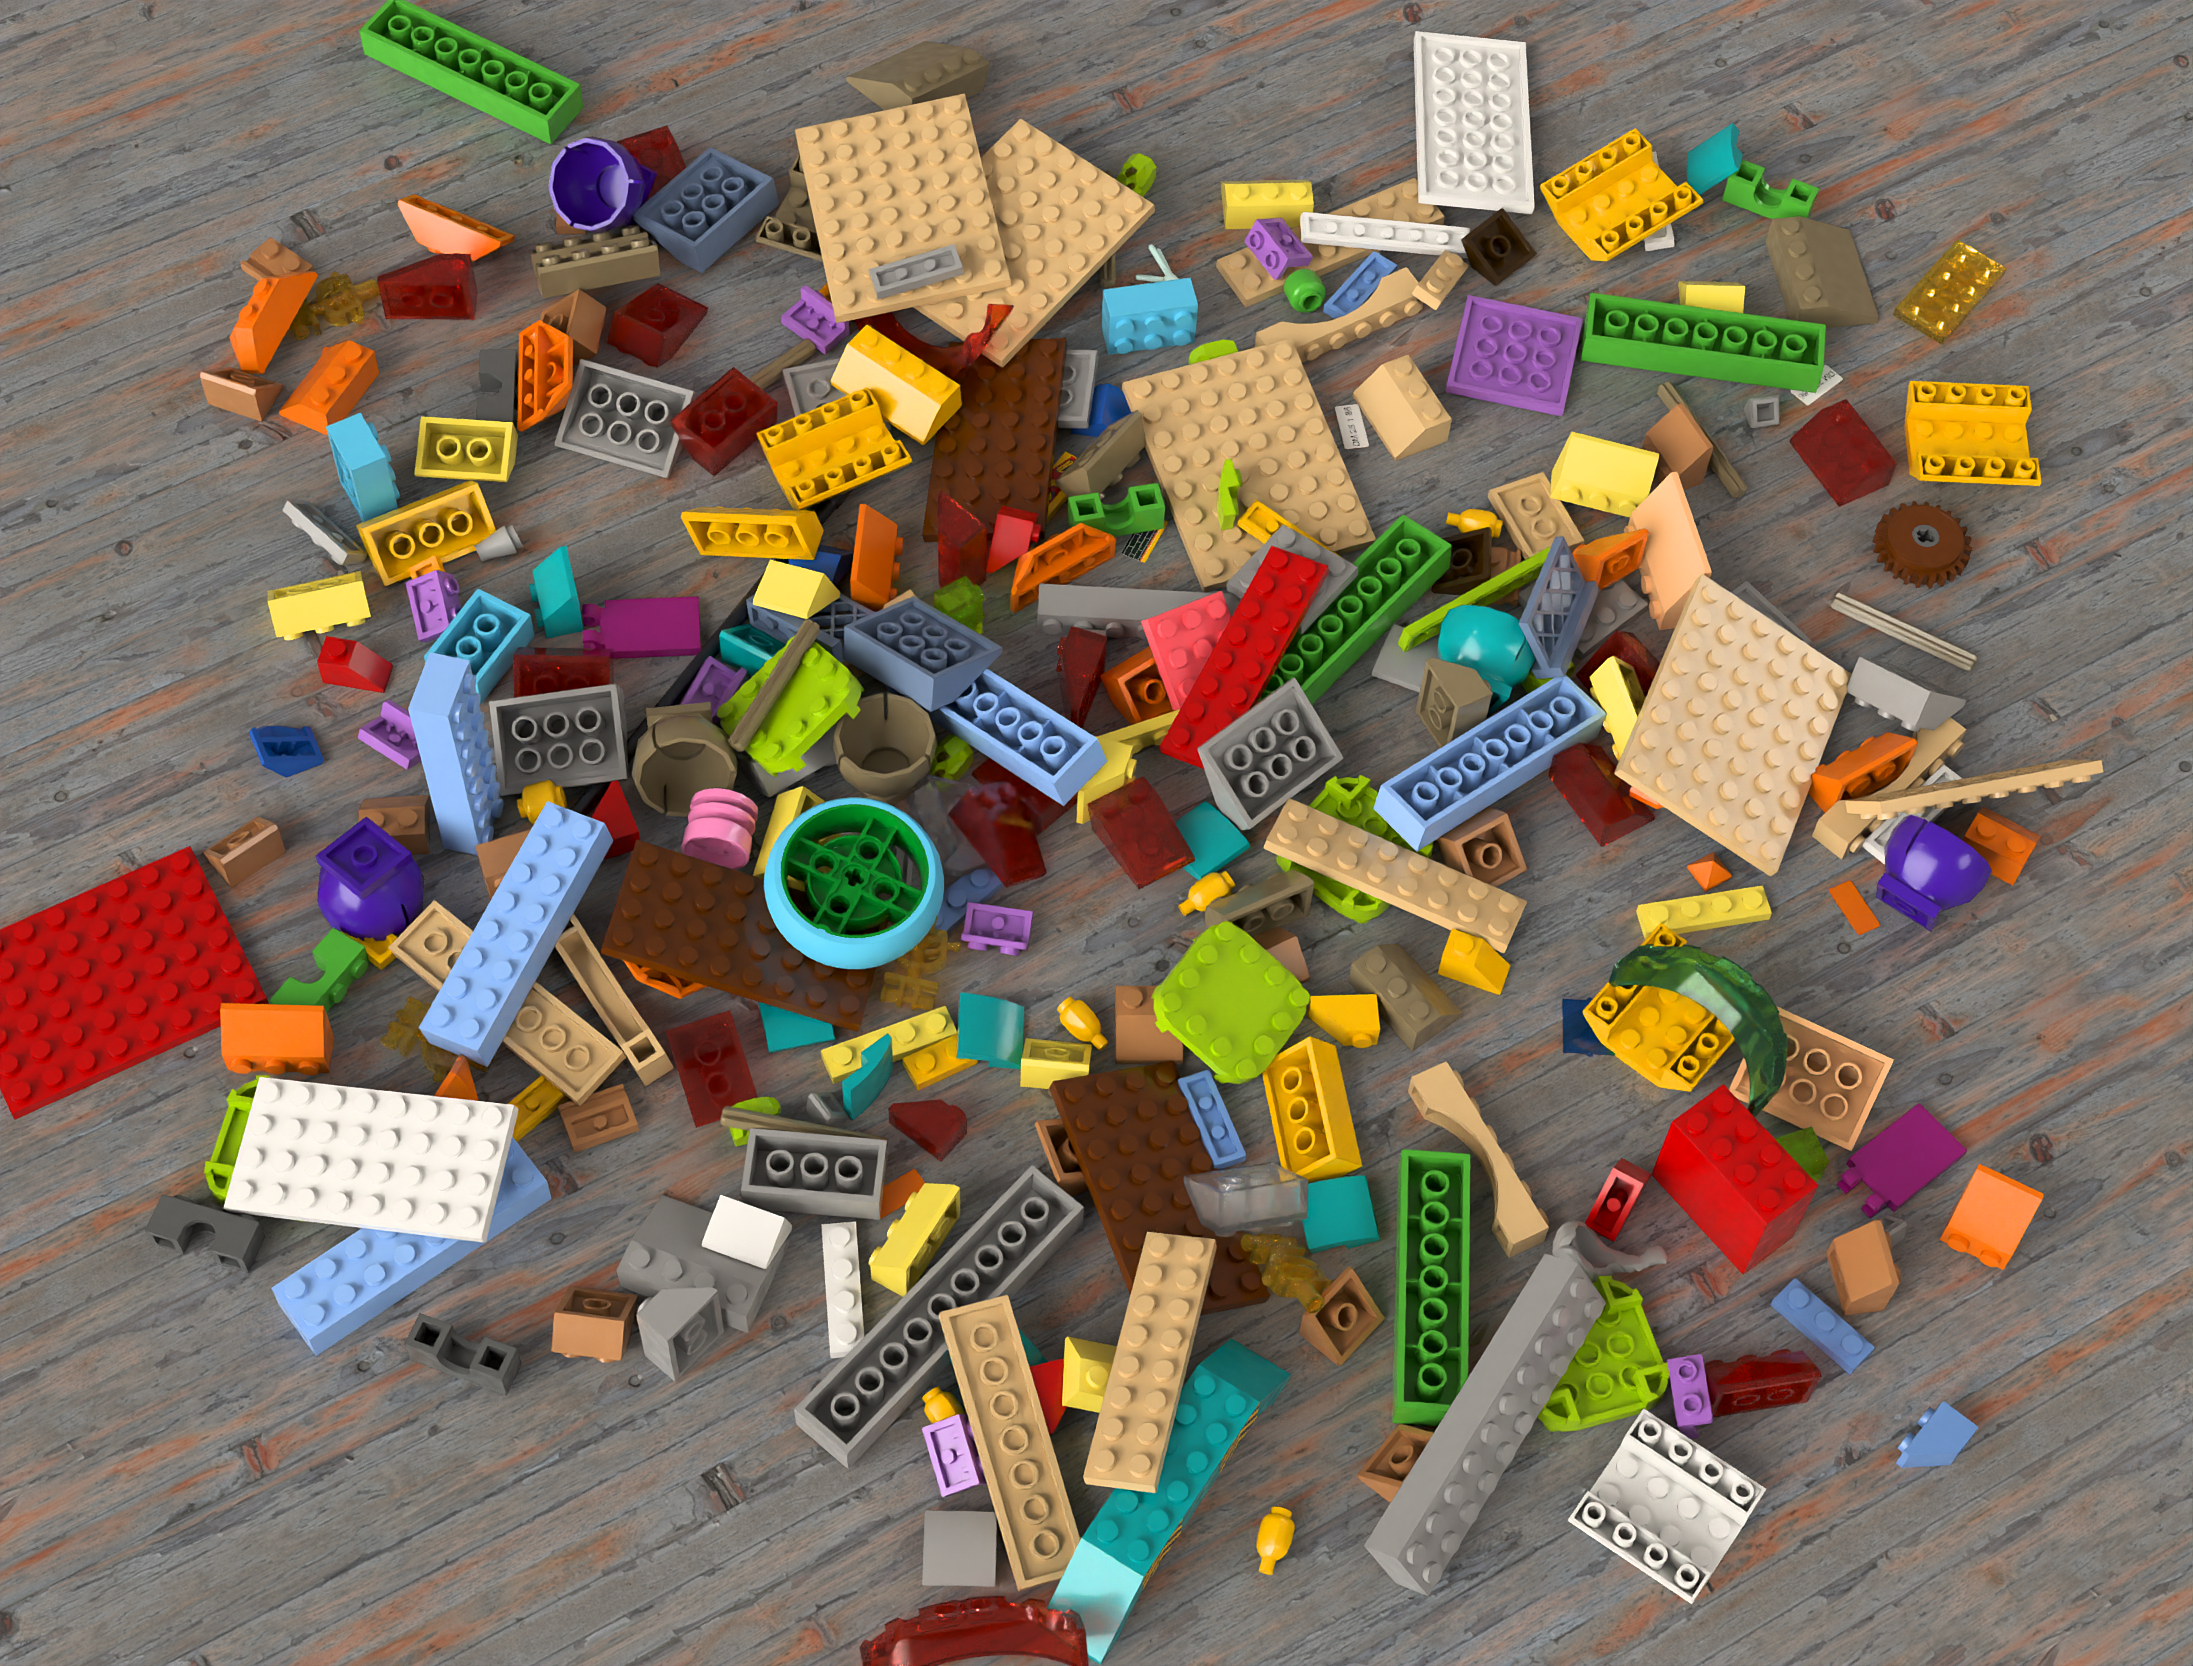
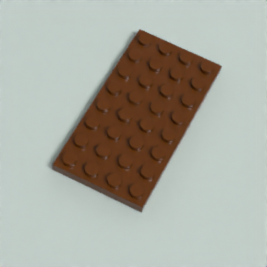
M1065 338L1030 339L1003 368L965 342H949L945 376L960 385L962 406L936 432L922 533L924 542L992 541L997 513L1002 506L1037 513V524L1041 525L1039 539H1045L1067 352Z
M636 840L600 951L604 955L856 1032L859 1031L876 970V967L842 969L828 966L807 957L792 946L780 933L769 912L765 898L764 879L640 840ZM788 887L789 895L795 906L806 918L813 922L817 914L811 907L806 892ZM835 907L832 911L841 914L845 913L847 909ZM888 920L868 930L848 931L847 935H865L887 929Z
M1174 1061L1053 1081L1049 1087L1129 1294L1131 1295L1147 1232L1215 1239L1217 1249L1200 1316L1265 1303L1270 1297L1269 1291L1218 1168L1214 1169L1212 1160L1200 1136V1131L1188 1108V1102L1179 1087L1178 1079H1180Z

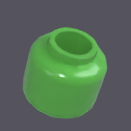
M1297 270L1289 275L1284 283L1285 296L1290 305L1298 312L1307 313L1315 311L1325 300V287L1313 270Z

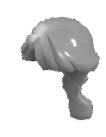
M1570 1220L1562 1224L1553 1241V1256L1578 1263L1590 1281L1597 1282L1598 1276H1609L1621 1272H1641L1649 1266L1666 1264L1668 1260L1667 1252L1663 1246L1659 1245L1648 1248L1639 1257L1615 1251L1607 1247L1585 1223L1576 1220Z

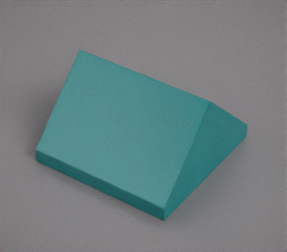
M750 624L721 630L719 635L722 661L737 669L741 667L746 669V674L750 676L755 675L767 660L771 659L779 650L786 646V644Z

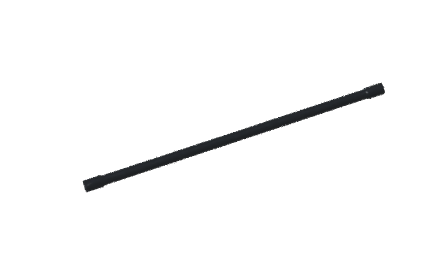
M853 489L819 504L815 509V513L821 526L834 510L840 507ZM774 559V561L789 564L788 559ZM764 573L654 708L677 705L686 694L704 661L709 656L715 658L720 652L719 635L721 630L741 626L749 616L746 599L756 594ZM647 717L627 739L628 764L635 756L638 739L648 730ZM611 782L591 784L570 810L586 816L607 791Z

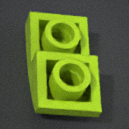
M1226 459L1224 462L1217 494V513L1221 531L1232 529L1235 516L1239 515L1236 499L1239 487H1242V476L1239 469H1234L1232 459Z

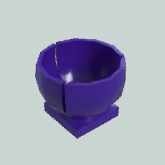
M591 136L567 144L552 163L548 188L555 211L570 226L584 231L603 233L625 224L629 226L637 224L632 217L645 204L657 173L640 164L622 144Z
M1908 815L1892 830L1884 848L1885 873L1877 883L1876 898L1932 932L1939 922L1940 912L1970 902L1985 887L1992 870L1988 862L1977 851L1951 832L1930 821L1928 822L1926 819Z
M367 816L316 855L317 863L322 866L319 875L317 902L323 916L332 928L334 927L354 938H360L362 941H364V938L385 941L390 934L396 936L406 929V925L409 926L422 912L424 877L412 858V853Z

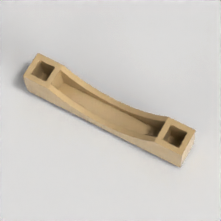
M1405 267L1382 277L1371 297L1358 309L1330 321L1313 324H1296L1281 321L1256 332L1255 347L1291 338L1302 363L1307 360H1314L1325 352L1339 349L1350 341L1364 338L1371 332L1382 327H1389L1394 322L1407 316L1416 315L1423 308V302L1412 295L1419 282L1409 269Z
M1950 717L1934 731L1920 728L1919 732L1914 731L1912 738H1915L1918 745L1908 767L1889 786L1868 796L1921 787L1926 782L1924 779L1929 775L1932 776L1944 765V760L1948 756L1954 758L1964 746L1961 740L1967 729ZM1839 800L1818 820L1812 837L1842 860L1850 851L1855 854L1863 846L1866 840L1865 837L1870 832L1873 833L1886 819L1878 820V817L1861 819L1860 814L1847 813L1846 800Z
M573 913L554 948L646 1087L674 1069V1067Z
M1447 1061L1412 1076L1408 1093L1424 1119L1438 1124L1456 1135L1472 1150L1481 1162L1489 1179L1493 1194L1494 1218L1492 1232L1508 1258L1544 1242L1549 1229V1221L1545 1212L1541 1208L1537 1209L1532 1201V1194L1527 1183L1524 1180L1520 1181L1514 1172V1163L1509 1154L1503 1153L1497 1144L1495 1131L1490 1125L1484 1123L1476 1100L1472 1097L1469 1098L1463 1089L1464 1084L1460 1074L1456 1070L1452 1071Z

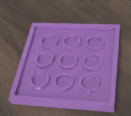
M1468 295L1445 392L1562 416L1583 318Z

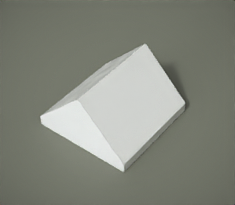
M720 1195L703 1238L702 1247L767 1269L790 1234L792 1225L784 1217Z

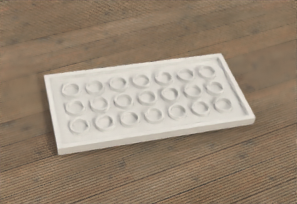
M1415 31L1413 41L1418 203L1499 211L1503 207L1506 212L1532 214L1535 205L1526 42Z
M260 1077L224 1209L234 1213L486 1243L519 1109L511 1104Z

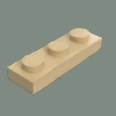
M1445 249L1418 283L1412 295L1434 310H1437L1464 275L1469 265L1460 256L1450 253Z

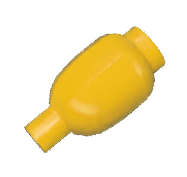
M1468 509L1460 515L1448 512L1446 524L1457 526L1461 533L1490 527L1492 538L1498 539L1503 523L1502 520L1497 519L1494 513L1479 509Z
M1226 871L1220 874L1211 872L1198 880L1190 888L1188 899L1179 904L1178 907L1184 916L1195 909L1206 911V906L1214 899L1230 896L1231 890L1235 888V883Z
M1070 996L1058 1006L1057 1011L1061 1014V1023L1075 1038L1082 1042H1091L1099 1051L1109 1044L1108 1040L1101 1034L1099 1019L1083 1001H1075Z
M939 1386L933 1388L922 1397L925 1403L924 1412L932 1424L957 1414H966L956 1397L951 1392L942 1391Z
M1271 1507L1270 1513L1265 1515L1261 1521L1256 1548L1262 1557L1259 1572L1263 1574L1273 1575L1276 1561L1282 1559L1287 1554L1292 1542L1295 1524L1291 1520L1292 1512L1285 1508Z

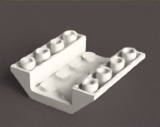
M1643 1408L1625 1435L1621 1446L1590 1492H1586L1568 1521L1692 1604L1740 1533L1766 1491V1488Z

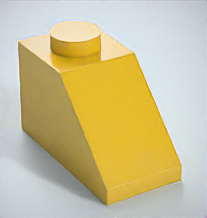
M1452 928L1442 954L1438 974L1500 995L1511 965L1484 939Z
M1377 994L1310 996L1308 1018L1343 1046L1367 1048L1371 1045H1377L1380 1033Z

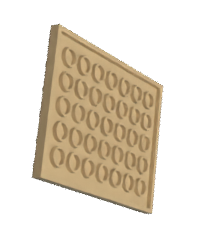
M965 94L795 129L836 323L1011 286ZM955 244L963 266V275L878 300L870 278L869 269Z
M1019 119L981 157L1011 286L913 307L1002 368L1155 212V205L1022 119Z
M1291 338L1123 382L1122 390L1131 413L1138 410L1142 414L1146 441L1145 448L1203 592L1226 587L1227 582L1264 545L1257 538L1237 526L1240 517L1256 499L1338 555L1370 547L1376 541ZM1226 459H1232L1234 469H1239L1242 476V487H1239L1236 499L1239 515L1235 516L1232 529L1221 531L1217 513V494L1224 462Z
M1702 574L1696 578L1614 774L1762 872L1772 876L1778 872L1812 783L1811 775L1816 772L1815 768L1820 763L1847 693V684L1852 674Z

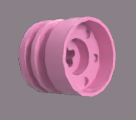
M704 789L695 793L691 799V810L688 813L689 824L684 831L681 845L682 853L733 870L745 867L749 862L752 835L755 832V823L758 818V807L745 795L727 789Z

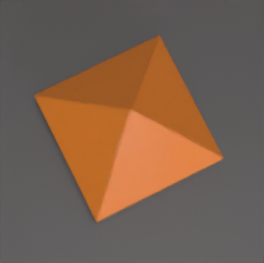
M1714 852L1687 865V869L1705 892L1732 878L1731 873Z

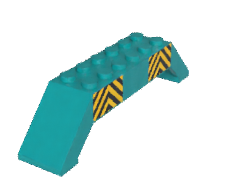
M1232 1338L1197 1366L1181 1391L1157 1492L1150 1493L1119 1488L1113 1490L1082 1536L1039 1626L1100 1665L1120 1637L1121 1631L1141 1592L1256 1418L1270 1404L1273 1405L1289 1381L1290 1373Z

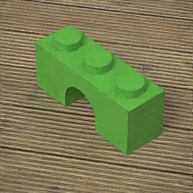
M1743 159L1741 160L1739 170L1728 177L1722 201L1770 219L1798 216L1809 219L1819 192V188L1793 178L1787 189H1774L1764 180V167Z
M1158 483L1128 487L1127 497L1121 502L1112 505L1102 504L1098 492L1068 497L1067 519L1070 528L1083 523L1116 537L1159 530L1164 527L1165 505Z
M333 927L312 951L317 968L325 972L323 977L314 983H302L290 976L269 1000L270 1004L324 1006L327 1013L334 1003H339L344 998L347 988L355 979L361 978L366 972L370 962L365 946Z

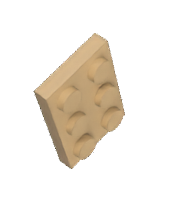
M1544 472L1491 489L1488 493V499L1503 521L1518 549H1521V555L1524 560L1547 547L1551 548L1555 537L1564 536L1571 552L1584 544L1583 537L1562 502L1550 498L1551 484Z

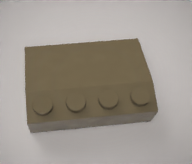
M924 41L847 76L846 81L883 110H889L965 94L967 99L984 91L990 62L980 56L978 52L968 47Z
M1801 216L1772 219L1765 243L1790 320L1825 324L1826 328L1875 324L1879 322L1874 301L1850 230Z

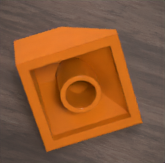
M1643 528L1596 539L1587 545L1582 544L1572 552V555L1585 582L1596 581L1601 591L1637 570L1640 566L1649 535L1648 530Z

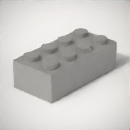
M750 1128L741 1186L742 1203L762 1210L880 1220L888 1160L887 1140Z

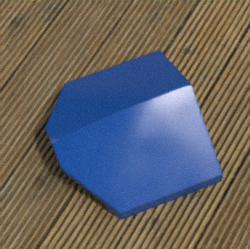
M1099 384L1094 387L1089 428H1071V434L1098 437L1108 425L1131 414L1124 393L1117 386L1111 384Z
M819 545L814 560H788L789 565L824 573L836 587L852 566L854 551Z
M262 726L259 728L253 727L249 732L262 766L286 778L321 765L324 761L311 727L303 726L302 729L287 726Z

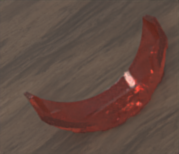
M989 303L983 329L980 332L968 335L964 345L958 347H939L917 339L901 326L892 312L855 319L852 322L857 323L859 331L866 325L870 326L937 371L951 378L965 370L979 357L1006 322L1014 306Z
M983 1596L929 1605L918 1609L919 1616L908 1620L897 1617L887 1622L883 1633L872 1641L865 1639L859 1647L862 1666H937L962 1659L1000 1655L1030 1656L1061 1662L1069 1666H1089L1086 1630L1080 1614L1072 1609L1064 1613L1048 1609L1044 1600L1028 1598L1022 1603H1009L1005 1596Z

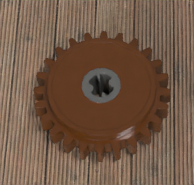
M1913 501L1911 506L1908 507L1901 503L1899 510L1892 507L1889 514L1882 516L1874 532L1875 535L1872 542L1875 543L1873 552L1879 553L1877 562H1884V571H1891L1894 574V579L1900 578L1904 580L1905 585L1909 582L1916 585V588H1920L1921 585H1927L1929 589H1932L1934 583H1938L1939 586L1943 587L1946 580L1952 583L1956 575H1962L1972 551V547L1969 546L1971 537L1965 536L1968 530L1967 527H1960L1961 519H1954L1951 516L1950 510L1945 512L1940 509V505L1933 507L1929 506L1928 502H1925L1924 505H1918L1916 501Z

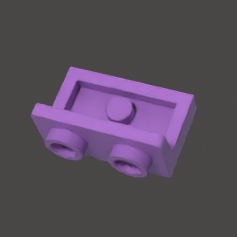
M807 285L801 288V299L781 316V323L802 339H810L815 344L816 349L823 354H827L849 334V321L836 323L832 303L826 300L819 291H814Z
M709 656L704 661L680 705L710 702L713 724L717 721L721 722V719L717 716V711L745 683L742 679L747 670L741 667L737 672H734Z
M388 699L383 702L381 716L359 729L358 739L408 770L421 762L410 714L407 710Z
M968 902L961 941L968 942L967 948L987 951V946L990 945L1001 947L1000 953L1019 956L1020 950L1028 951L1034 912Z

